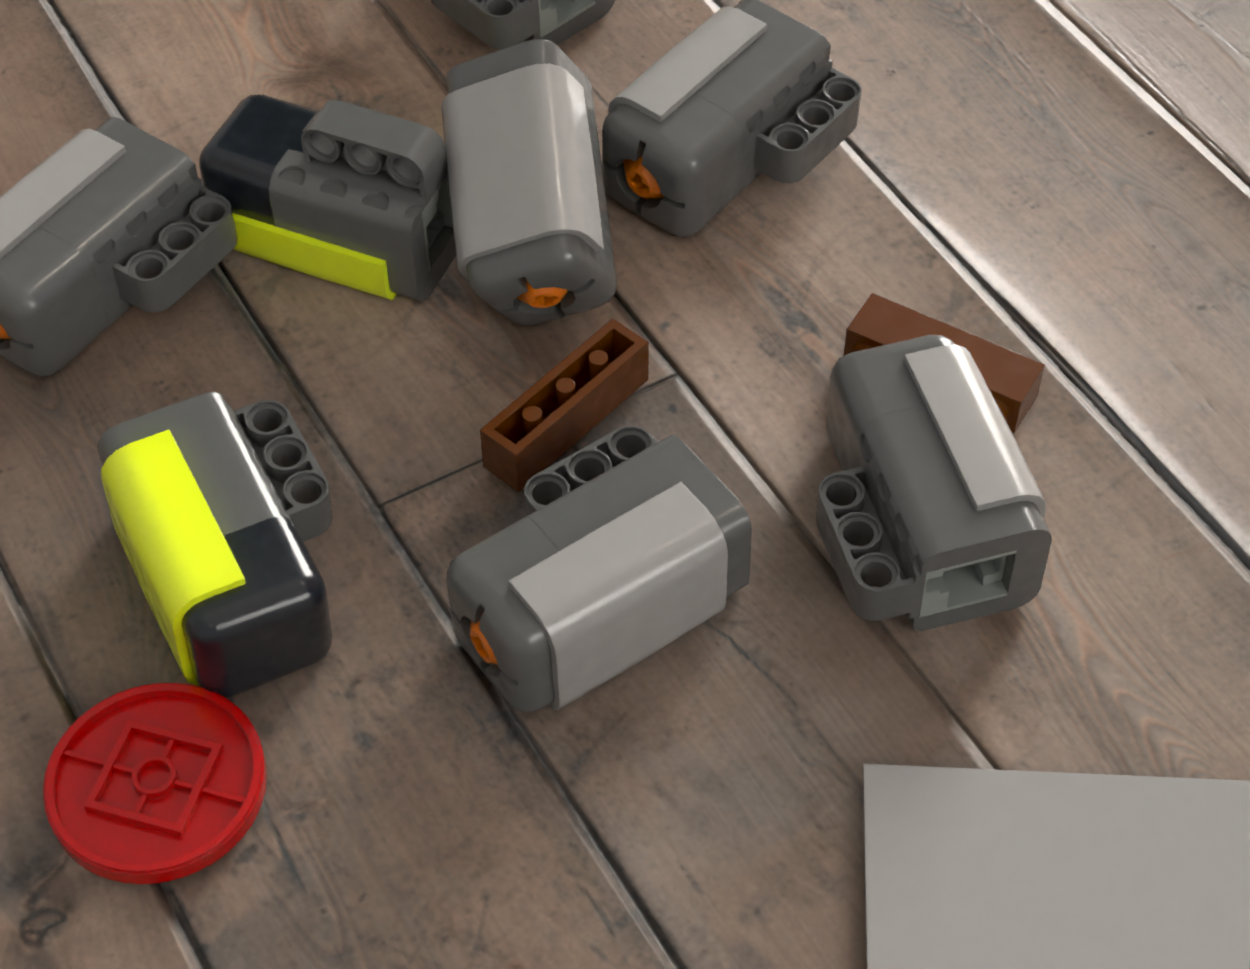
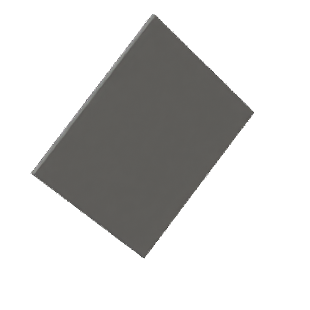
M863 764L866 969H1250V781Z

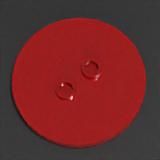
M184 683L142 685L124 690L102 700L82 714L63 734L52 752L45 771L43 783L45 812L59 844L75 862L86 870L109 880L123 883L155 884L186 877L208 867L227 854L245 836L256 819L264 800L267 784L266 760L260 738L250 719L240 708L224 696L199 686Z

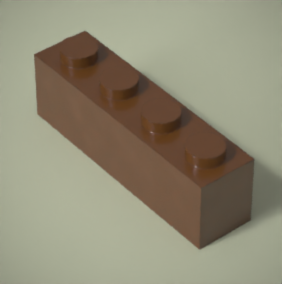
M872 293L846 330L843 356L852 352L930 334L945 336L951 339L955 345L963 346L971 353L1011 432H1016L1038 396L1045 364Z
M612 318L480 429L483 467L517 492H520L531 477L550 466L648 381L649 342Z

